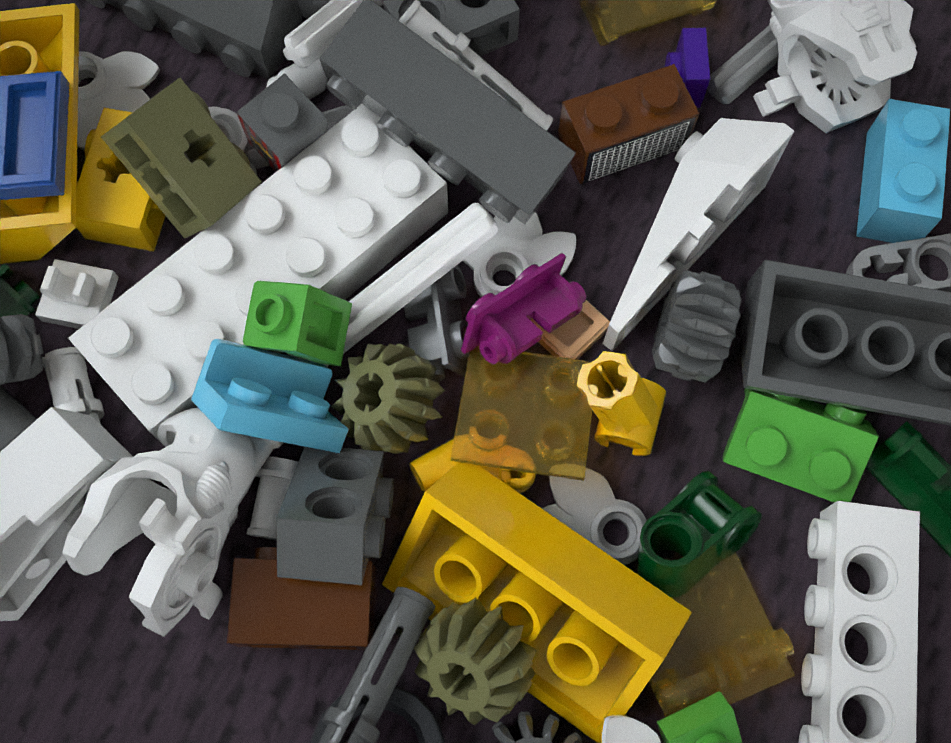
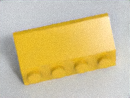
M75 3L0 11V76L61 71L70 83L64 195L0 200V264L39 260L76 228L80 10Z
M466 456L425 491L382 583L393 593L397 587H405L420 593L432 601L436 608L428 618L431 621L443 608H448L453 602L462 605L477 598L487 613L502 606L503 620L510 626L524 625L520 641L532 646L536 650L531 666L535 675L531 680L532 685L527 692L597 743H602V730L605 718L611 715L625 716L664 661L692 614L686 607Z

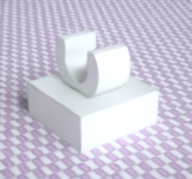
M54 259L53 265L48 266L40 288L42 297L35 315L42 322L80 329L110 305L119 277L113 270Z

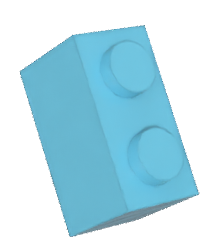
M888 99L867 132L857 237L891 243L925 238L942 219L950 109Z

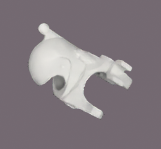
M768 0L773 10L769 27H771L774 38L778 42L779 58L777 73L780 77L768 81L765 84L767 89L756 93L753 98L763 117L794 103L802 116L825 133L882 110L888 99H890L891 78L911 70L917 55V46L909 32L913 8L904 0Z
M191 408L180 412L160 424L157 437L165 448L160 451L138 453L131 458H121L91 484L82 513L68 532L62 552L71 569L86 576L100 571L116 550L144 533L155 543V546L143 564L129 599L145 616V619L142 621L143 626L163 637L188 613L192 605L198 608L200 615L208 620L213 615L223 594L221 589L212 580L218 568L220 553L230 527H232V524L238 517V505L248 492L254 477L272 450L283 445V442L218 430L199 408ZM150 479L162 482L169 489L161 487Z

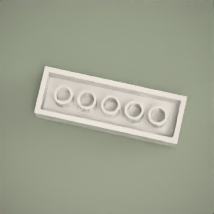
M361 104L356 110H353L245 196L215 224L201 231L68 337L133 414L159 441L157 432L160 424L180 412L191 408H198L191 398L211 342L214 339H222L244 345L243 336L255 282L270 281L308 284L345 300L448 214L447 182L410 146L404 147L386 135L377 126L380 117L365 105ZM267 350L279 354L282 353V351Z

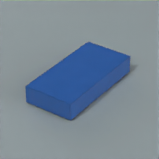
M61 71L0 76V200L64 195L70 83Z

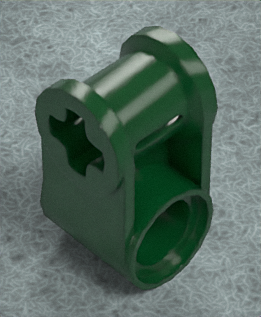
M708 470L694 477L677 497L657 514L649 518L641 529L638 574L671 598L679 597L690 591L698 581L723 559L737 552L755 532L762 518L761 513L752 506L744 508L718 487V477ZM671 550L679 553L683 558L670 561L662 559L655 553Z

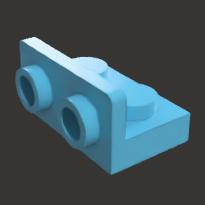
M214 339L211 342L191 400L218 430L340 453L349 430L328 412L330 404L324 400V396L333 373L326 365L222 339Z

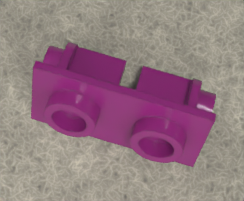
M560 253L540 267L537 264H533L527 267L516 278L514 283L497 295L488 293L477 300L466 316L468 326L461 351L467 354L479 346L480 352L487 362L491 364H496L497 362L509 363L541 340L543 331L531 319L535 320L550 334L571 318L577 316L582 311L583 303L586 301V293L580 284L574 281L568 282L560 275L566 256Z

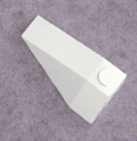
M720 118L704 136L696 131L685 141L675 156V161L679 163V166L609 323L603 344L608 349L613 351L670 290L671 284L676 281L677 277L685 270L688 271L765 188L794 133L793 129L785 123Z

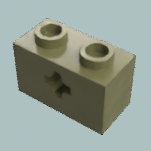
M181 77L101 136L184 238L211 227L262 182L251 169L249 159L243 150L230 142L211 117L210 110L205 101L197 93L191 91Z

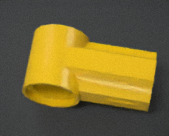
M603 351L596 360L582 365L577 381V387L599 419L595 441L605 447H608L609 442L633 448V455L647 456L652 451L666 397V390L653 381L641 378L639 373L634 370L626 354Z

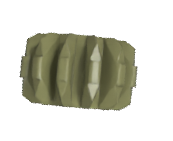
M368 344L364 357H348L350 374L346 378L335 380L343 392L342 397L331 406L340 415H344L341 423L349 429L347 436L354 438L355 444L361 445V448L364 450L385 451L394 454L408 453L411 441L429 440L425 424L428 420L442 418L433 407V400L445 392L438 382L432 380L437 368L429 360L416 354L414 349L402 344H389L388 346Z
M477 598L462 605L453 602L448 608H443L421 634L419 642L414 647L420 660L414 672L420 678L430 682L427 697H439L446 703L448 716L460 710L473 725H476L484 718L498 722L503 716L511 712L517 702L521 701L532 685L531 680L535 675L531 666L536 650L532 646L520 641L524 625L510 626L503 620L502 606L487 613Z

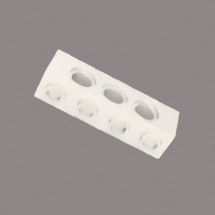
M837 501L820 512V519L814 518L808 532L807 549L810 558L818 559L817 585H810L807 590L804 615L806 624L808 626H815L814 654L808 653L804 658L801 673L803 694L805 696H812L811 725L802 726L798 743H916L920 511ZM850 561L858 563L867 571L870 578V588L867 594L858 592L850 584L847 577V567ZM849 628L860 632L868 644V656L863 664L855 662L846 651L844 641ZM850 697L862 705L866 714V726L857 737L847 730L842 719L843 706Z

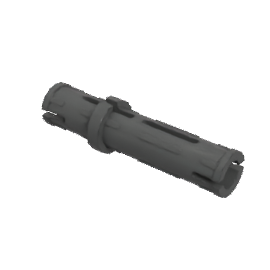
M405 587L396 588L393 594L394 598L379 623L369 645L366 647L362 659L338 706H329L322 719V722L327 727L319 743H339L361 701L365 702V708L347 743L377 742L380 731L376 728V725L399 678L406 668V664L429 616L433 614L436 608L432 601ZM393 635H398L399 640L377 684L372 685L371 679Z

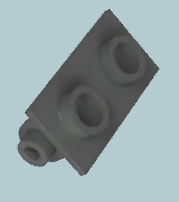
M458 265L404 306L405 317L410 321L427 317V324L407 329L410 348L414 349L415 353L420 355V357L429 360L437 368L432 379L435 382L445 379L444 369H450L465 378L472 377L469 357L476 354V348L467 354L461 351L468 323L462 318L460 299L466 297L467 288L464 275Z

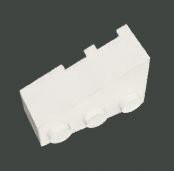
M51 407L0 452V621L19 620L65 563L66 558L62 552L66 537L82 513L91 484L121 458L133 457L93 416Z

